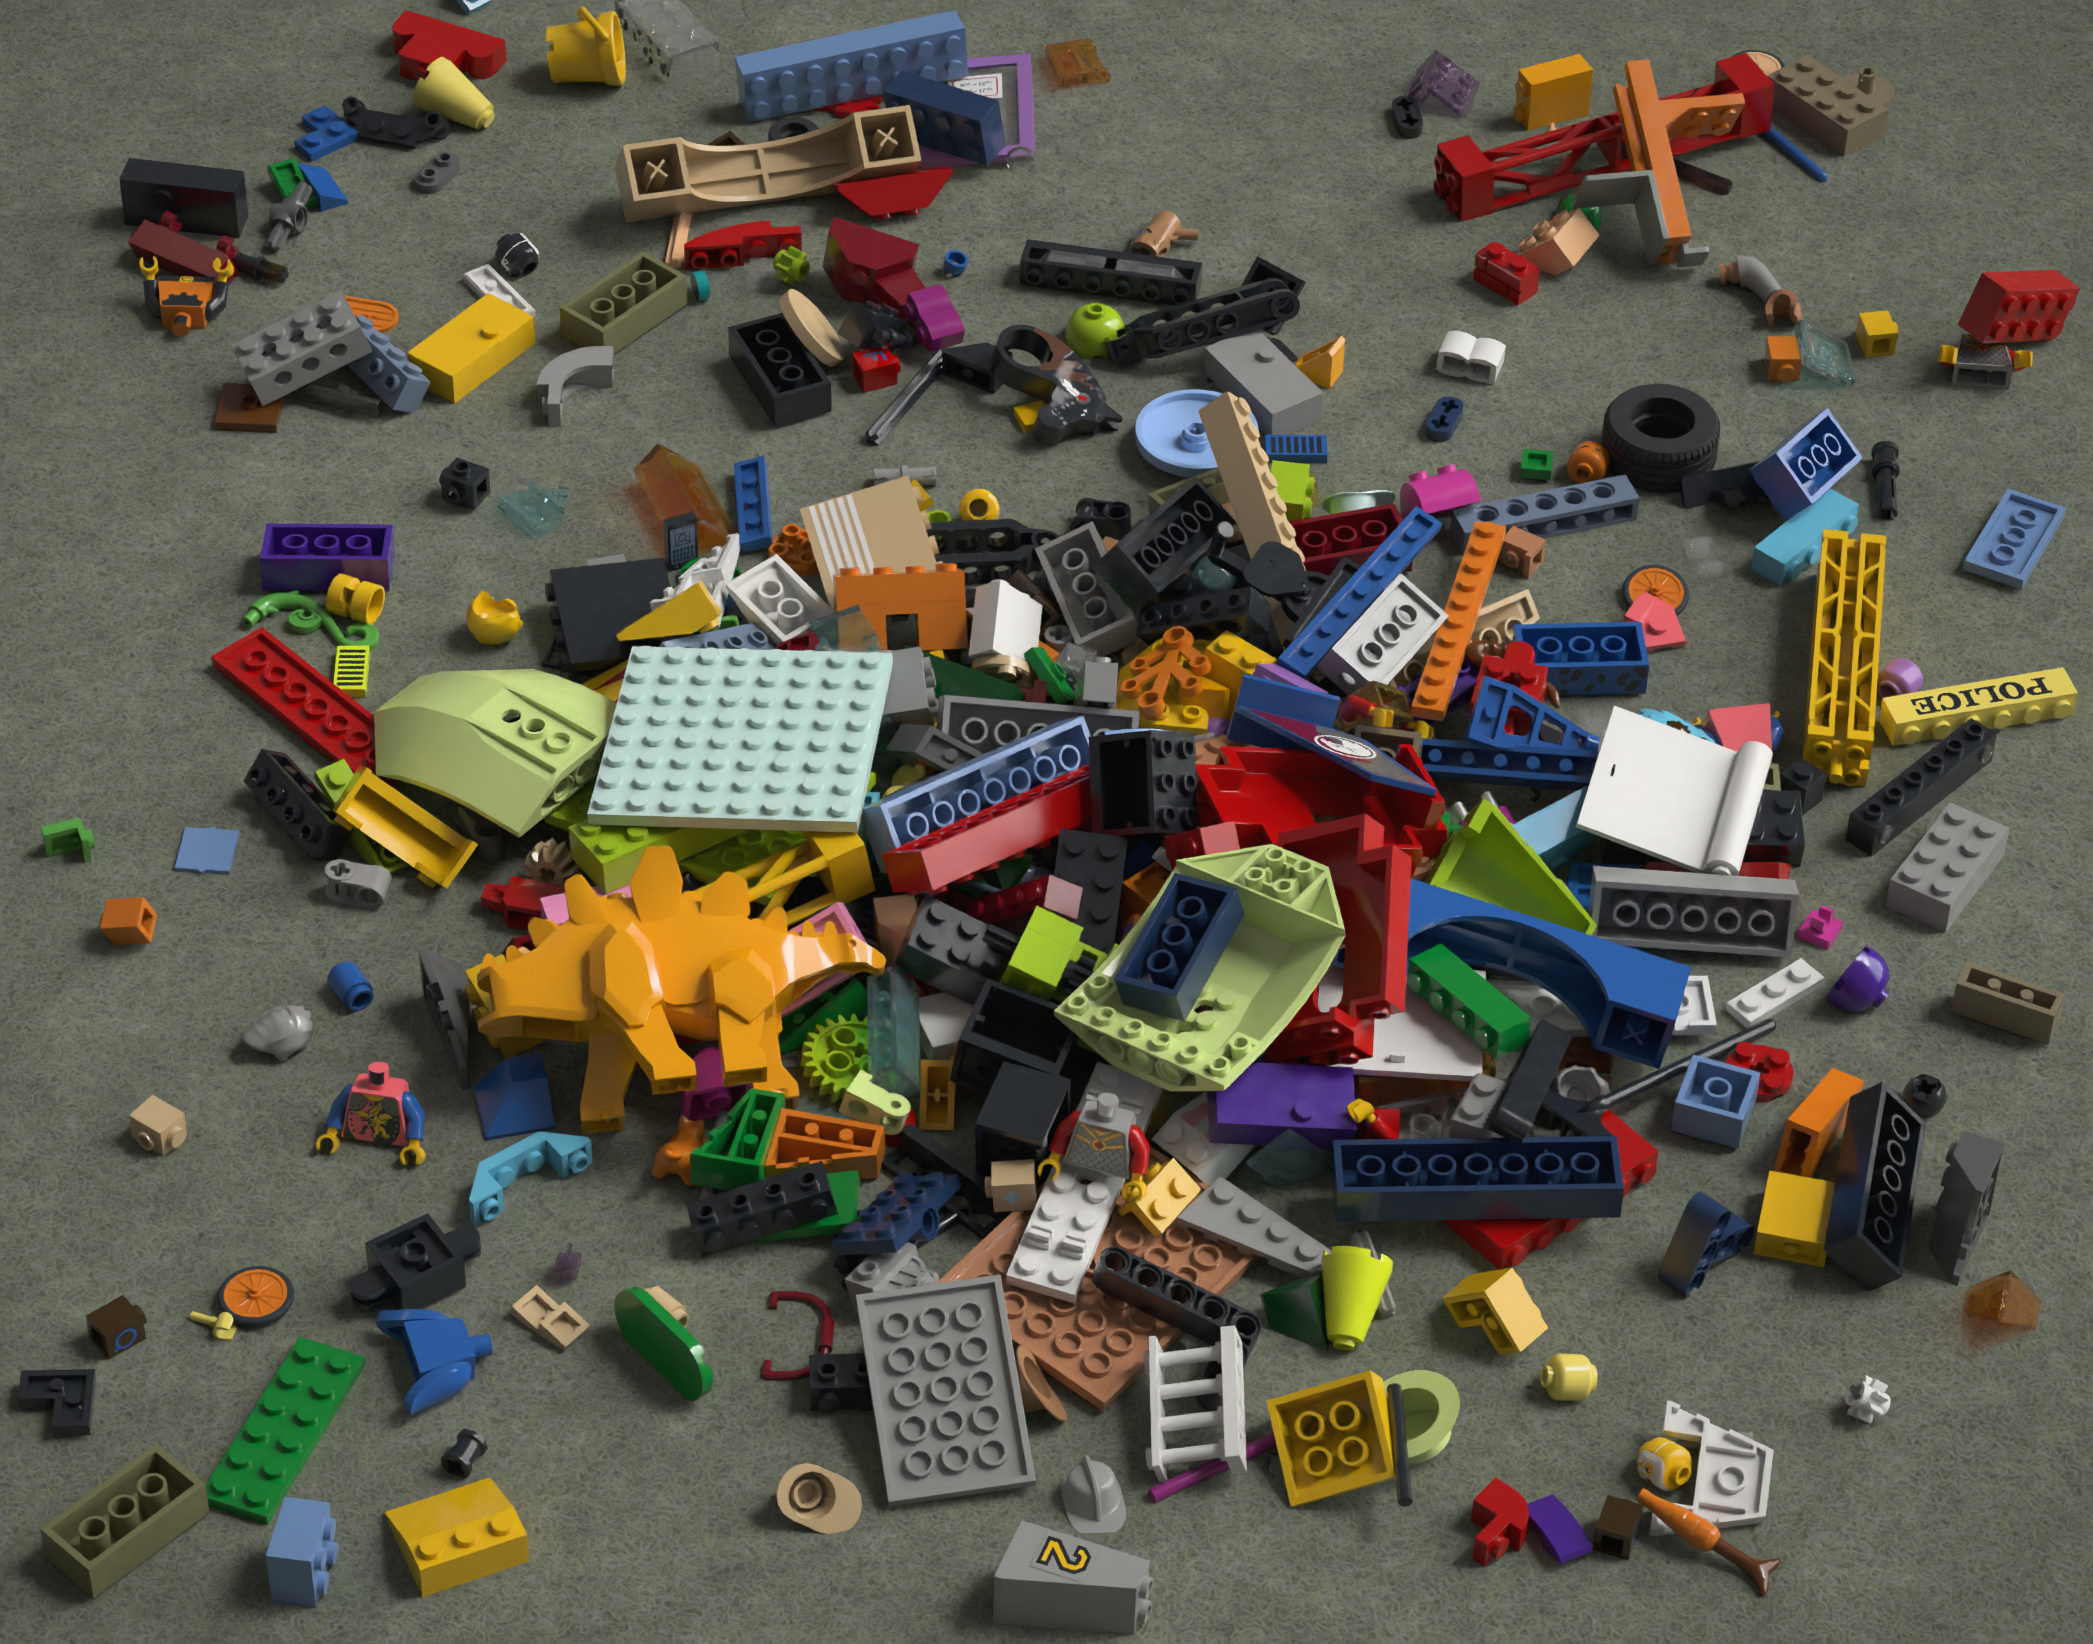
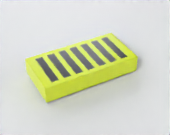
M337 646L334 684L350 697H366L370 660L369 646Z

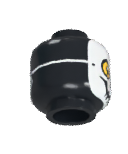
M506 234L499 239L495 251V259L510 276L520 275L524 277L537 268L539 264V251L524 234Z

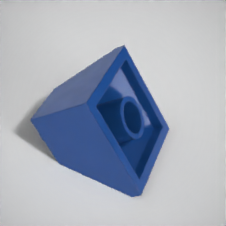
M541 1052L506 1058L474 1087L486 1141L555 1129L548 1080Z

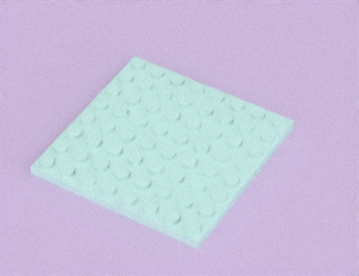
M632 646L587 813L588 824L858 833L893 666L892 653Z

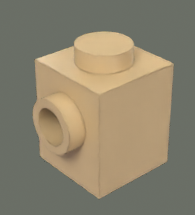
M154 1095L149 1097L129 1115L132 1138L137 1140L145 1150H154L164 1156L173 1147H179L187 1136L184 1113Z

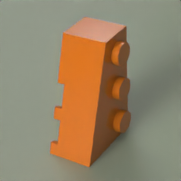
M781 1108L765 1163L766 1178L819 1161L823 1162L826 1173L857 1170L860 1180L878 1178L886 1151L885 1127Z

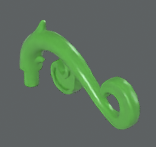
M298 590L263 596L248 607V613L242 618L243 625L251 628L258 620L262 621L270 613L293 609L295 611L288 616L289 628L294 632L309 634L315 632L323 625L340 646H369L371 651L379 644L380 635L378 630L373 625L366 623L352 624L346 628L347 637L361 635L364 637L363 640H347L342 635L330 613L314 600L299 595ZM304 612L308 613L310 616L305 617Z

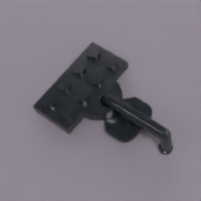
M1225 521L1217 524L1207 552L1211 563L1244 581L1249 587L1252 586L1259 593L1281 602L1286 616L1295 623L1283 641L1282 646L1285 648L1289 647L1361 567L1358 563L1344 556L1330 576L1320 572L1305 571L1300 555L1297 552L1274 541L1262 544L1248 562L1224 548L1227 539L1233 537L1234 534L1232 525Z

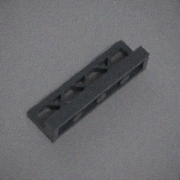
M912 1123L901 1130V1148L882 1161V1169L893 1177L905 1173H911L913 1176H925L938 1171L942 1172L943 1175L958 1174L962 1187L953 1196L964 1197L968 1200V1206H953L946 1202L940 1210L945 1214L953 1211L958 1216L959 1224L982 1240L1012 1213V1211L994 1212L993 1198H986L985 1177L987 1176ZM907 1157L917 1164V1169L902 1170L896 1164ZM973 1214H988L994 1220L986 1227H982L973 1220Z

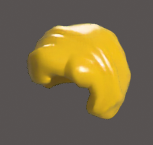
M480 591L469 604L465 614L469 631L480 643L486 645H502L516 638L517 632L523 627L516 603L509 598L494 602L495 599L490 597L489 593Z

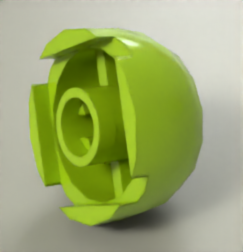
M1100 303L1086 304L1077 308L1067 322L1065 333L1067 346L1077 355L1084 358L1093 359V356L1103 355V358H1108L1104 339L1107 337L1109 340L1118 338L1116 331L1124 326L1122 318L1112 307Z

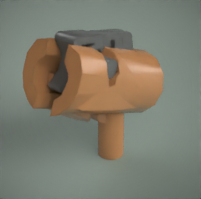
M1160 210L1149 223H1141L1131 242L1130 252L1163 257L1170 250V243L1177 240L1198 241V229L1181 228L1180 219L1176 214L1169 210Z

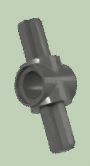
M299 182L290 198H285L281 203L272 205L269 213V223L272 231L265 242L267 250L277 253L283 247L287 237H293L296 231L302 232L305 230L308 223V212L305 204L312 193L310 185H307L305 182Z

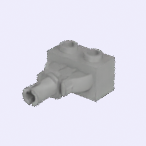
M908 1242L897 1253L869 1254L845 1278L852 1308L856 1312V1295L936 1284L939 1281L938 1274L927 1270L925 1263L919 1258L916 1245Z

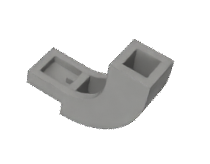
M591 346L575 349L556 357L544 367L537 381L538 406H542V415H548L549 426H561L563 403L573 392L590 387L613 388V346Z

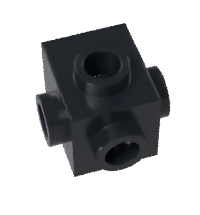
M456 457L440 474L439 483L442 489V499L475 510L490 493L489 468Z

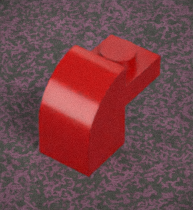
M1496 1477L1473 1499L1471 1522L1483 1529L1475 1537L1473 1560L1484 1567L1494 1557L1497 1559L1501 1558L1508 1549V1546L1519 1552L1524 1546L1527 1533L1529 1509L1525 1499L1518 1491Z

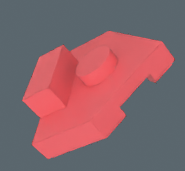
M1646 592L1642 596L1638 595L1625 614L1623 622H1641L1647 653L1661 648L1671 647L1676 649L1685 647L1686 639L1673 606Z

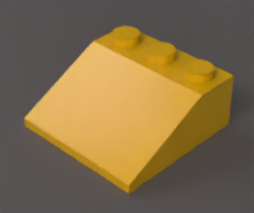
M1371 1370L1266 1400L1291 1507L1301 1506L1395 1479L1388 1400L1383 1379Z
M490 1477L384 1512L422 1597L529 1562L527 1533L515 1508Z

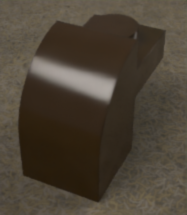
M1018 569L1007 582L1013 588L1029 595L1031 599L1042 605L1039 639H1041L1046 629L1053 626L1063 613L1058 601L1046 589L1042 590Z

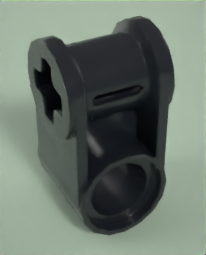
M1083 498L1077 503L1075 509L1077 515L1071 520L1070 529L1073 531L1093 522L1102 540L1107 536L1120 541L1131 532V508L1128 504L1121 501L1112 502Z

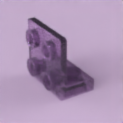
M1435 50L1417 68L1405 96L1412 97L1417 102H1424L1431 94L1458 116L1465 117L1480 83L1471 74L1466 73L1454 64L1450 58Z

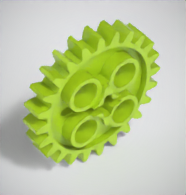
M852 1014L850 1021H846L842 1015H838L837 1023L827 1018L824 1027L816 1024L814 1033L808 1032L806 1042L803 1043L800 1066L804 1067L803 1076L811 1077L809 1086H820V1096L827 1093L832 1094V1103L836 1102L839 1098H844L846 1090L860 1070L873 1076L871 1083L888 1091V1093L900 1095L901 1090L907 1089L908 1080L911 1079L913 1070V1057L909 1056L911 1048L910 1046H903V1036L893 1037L894 1027L887 1030L882 1029L883 1021L881 1020L873 1025L870 1024L869 1016H866L863 1022L858 1021L855 1014Z

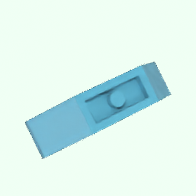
M538 1131L479 1162L469 1198L471 1223L476 1226L485 1220L495 1219L500 1212L504 1211L503 1188L509 1186L518 1177L528 1172L539 1170L547 1162L563 1179L573 1173L583 1172L593 1163L591 1140L585 1136Z

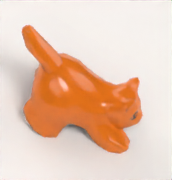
M685 1115L679 1118L678 1132L674 1133L670 1142L661 1146L655 1155L651 1174L657 1180H663L670 1174H677L681 1176L686 1186H697L690 1184V1153L696 1147L700 1149L709 1139L704 1138V1122L701 1119L692 1121Z

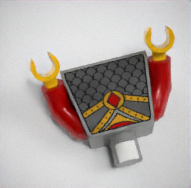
M1962 334L1959 344H1952L1951 346L1940 345L1937 362H1940L1945 368H1952L1954 366L1951 385L2009 389L2012 373L2023 370L2025 367L2032 368L2033 352L2028 350L2013 352L2006 346L2005 342L1981 343L1970 334Z
M1102 1093L1098 1096V1102L1087 1101L1082 1111H1073L1058 1125L1048 1149L1051 1151L1050 1156L1039 1165L1038 1174L1039 1176L1042 1174L1045 1164H1051L1056 1170L1052 1181L1055 1180L1061 1172V1164L1059 1162L1061 1156L1064 1157L1063 1163L1125 1179H1129L1132 1174L1131 1181L1122 1188V1196L1125 1200L1129 1199L1130 1189L1133 1185L1139 1190L1137 1200L1140 1201L1147 1195V1186L1142 1182V1177L1147 1174L1150 1145L1141 1128L1136 1125V1115L1130 1110L1118 1108L1119 1098L1115 1094Z

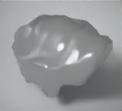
M282 1005L270 1011H265L259 1018L253 1021L251 1028L243 1033V1042L255 1050L275 1055L281 1062L287 1061L289 1055L308 1046L313 1034V1023L310 1020L311 1013L304 1010V1006Z
M1576 1065L1555 1073L1549 1086L1554 1092L1576 1100L1591 1101L1599 1095L1610 1093L1608 1083L1597 1075L1594 1068L1577 1067Z

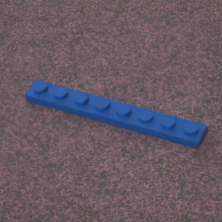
M1416 506L1279 656L1276 664L1306 680L1334 645L1440 531L1442 523Z

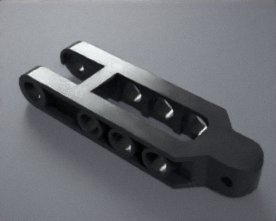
M1268 278L1142 315L1131 323L1119 328L1116 331L1117 339L1109 340L1107 337L1104 339L1109 359L1116 364H1126L1140 359L1162 358L1288 321L1298 314L1300 301L1281 279ZM1273 286H1278L1281 288L1275 291L1268 292V290ZM1291 299L1292 305L1286 312L1278 311L1284 308ZM1216 303L1223 304V306L1210 309ZM1189 311L1195 313L1193 315L1182 317L1184 313ZM1158 320L1166 321L1165 323L1153 326V324ZM1233 323V325L1228 329L1220 328L1222 326ZM1204 332L1203 335L1200 336V337H1192V336H1191V335H1195V334ZM1175 340V342L1170 346L1163 345L1164 343Z
M1014 519L930 522L931 529L926 530L928 537L933 535L942 537L936 541L939 549V554H936L938 556H934L936 562L957 564V569L962 570L969 567L977 568L972 573L964 572L965 585L988 584L992 580H1004L1007 582L1018 569L1025 575L1032 571H1040L1043 566L1035 548L1046 544L1041 542L1043 538H1048L1052 541L1059 537L1052 531L1028 528ZM997 532L1005 534L1000 538L990 537ZM963 534L973 535L972 538L967 540L959 538ZM998 566L1009 567L1005 571L994 570Z

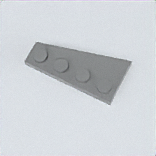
M1221 1176L1195 1199L1176 1220V1226L1188 1230L1191 1227L1203 1232V1238L1216 1243L1219 1239L1237 1246V1252L1247 1256L1251 1254L1259 1255L1268 1259L1269 1265L1300 1278L1322 1270L1321 1258L1325 1249L1328 1254H1331L1330 1249Z

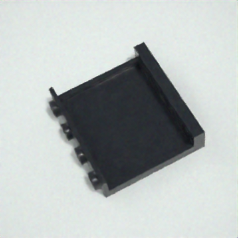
M664 558L550 570V583H545L546 601L553 604L550 607L552 626H558V630H555L557 649H563V654H560L562 673L568 672L570 681L575 682V671L609 668L621 664L629 659L632 646L659 647L664 641L682 638V635L619 641L616 636L621 630L652 611L650 602L653 599L664 598L663 590L670 587Z

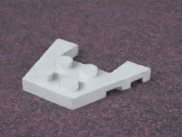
M1667 1401L1662 1437L1700 1443L1693 1505L1673 1504L1706 1519L1718 1529L1764 1523L1774 1450L1731 1429L1728 1432L1709 1423L1710 1419L1698 1413L1696 1416L1680 1409L1681 1405L1673 1401ZM1652 1512L1649 1535L1676 1534Z

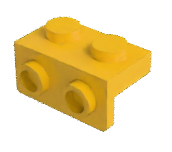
M1174 1158L1162 1165L1157 1161L1147 1168V1174L1143 1176L1145 1179L1143 1182L1147 1186V1195L1138 1201L1139 1190L1137 1187L1132 1186L1129 1199L1125 1200L1117 1210L1121 1216L1132 1211L1154 1237L1163 1233L1201 1190Z

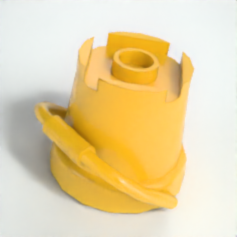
M579 7L576 14L580 21L547 27L546 42H553L549 44L547 60L551 79L554 80L555 84L605 82L609 86L624 85L626 76L624 41L620 20L615 11L603 12L598 15V18H594L585 7Z

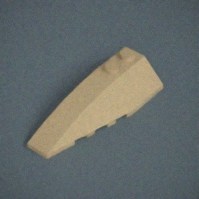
M1529 589L1481 607L1470 643L1475 640H1487L1488 642L1494 640L1499 644L1502 642L1509 643L1512 641L1514 624H1534L1539 620L1540 617ZM1437 630L1387 686L1393 687V690L1401 685L1406 687L1412 683V680L1419 672L1424 670Z

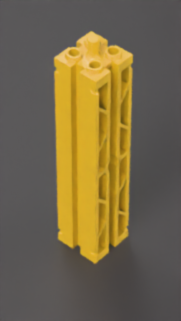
M1823 529L1820 557L1816 572L1802 759L1825 772L1826 783L1828 777L1831 783H1840L1846 786L1866 787L1875 726L1887 537L1883 535L1861 533L1860 540L1848 539V531Z

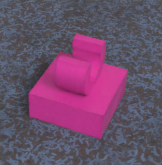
M1821 905L1819 912L1814 909L1810 912L1799 928L1797 937L1828 950L1841 932L1843 921L1833 918V909Z

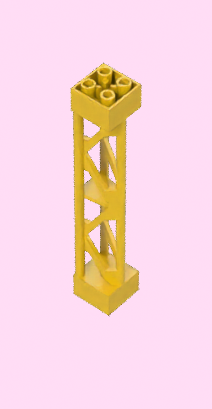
M803 831L804 841L734 872V874L745 878L746 881L766 873L755 887L748 889L749 902L778 890L758 919L765 920L773 908L780 907L785 911L783 905L802 878L815 872L829 893L788 912L785 911L787 927L811 917L816 911L828 905H833L836 902L848 903L874 891L875 887L865 844L857 832ZM714 882L709 883L701 888H698L693 892L704 893ZM503 954L494 957L497 964L506 963ZM482 963L465 971L469 985L464 988L471 1004H476V1007L471 1009L476 1022L493 1012L490 994L480 990L477 985V974L480 972ZM486 1035L493 1050L499 1048L504 1059L543 1043V1039L520 1036L496 1038Z

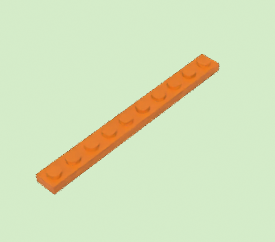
M1475 521L1444 610L1449 616L1437 630L1411 706L1412 717L1442 722L1444 720L1466 654V648L1470 643L1505 539L1506 526L1497 525L1492 522Z

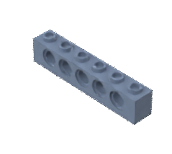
M1620 475L1452 509L1450 533L1463 555L1475 521L1492 522L1497 525L1506 526V533L1515 526L1546 539L1637 520L1639 496L1627 476Z

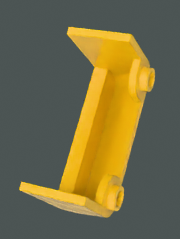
M360 766L332 809L337 814L334 821L349 831L356 827L417 869L420 872L417 878L431 888L439 884L447 889L478 845L474 841L461 836L372 774V770L364 766Z

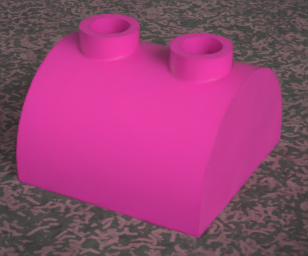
M1455 464L1437 468L1438 475L1431 477L1427 476L1426 471L1409 475L1410 482L1404 483L1400 490V508L1403 520L1416 506L1429 515L1436 516L1451 512L1452 509L1470 506L1481 501L1474 478L1466 469L1456 470Z
M715 1047L704 1048L692 1059L696 1067L697 1086L696 1090L682 1091L680 1117L685 1115L692 1121L717 1118L719 1112H729L753 1088V1083L723 1087L719 1050Z

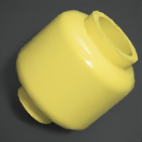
M1555 1354L1550 1358L1547 1366L1542 1367L1540 1375L1541 1385L1547 1389L1549 1396L1553 1400L1584 1401L1596 1389L1597 1369L1582 1354Z

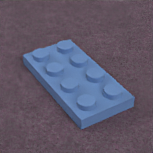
M2007 489L1965 558L1963 570L2022 590L2064 519L2066 508Z

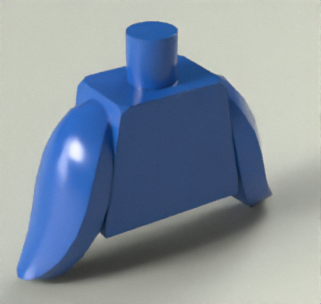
M425 1309L384 1310L377 1313V1327L391 1338L403 1342V1347L415 1380V1384L403 1401V1406L410 1415L455 1396L475 1377V1358L493 1354L489 1334L469 1337L464 1321L460 1318H449L441 1313Z

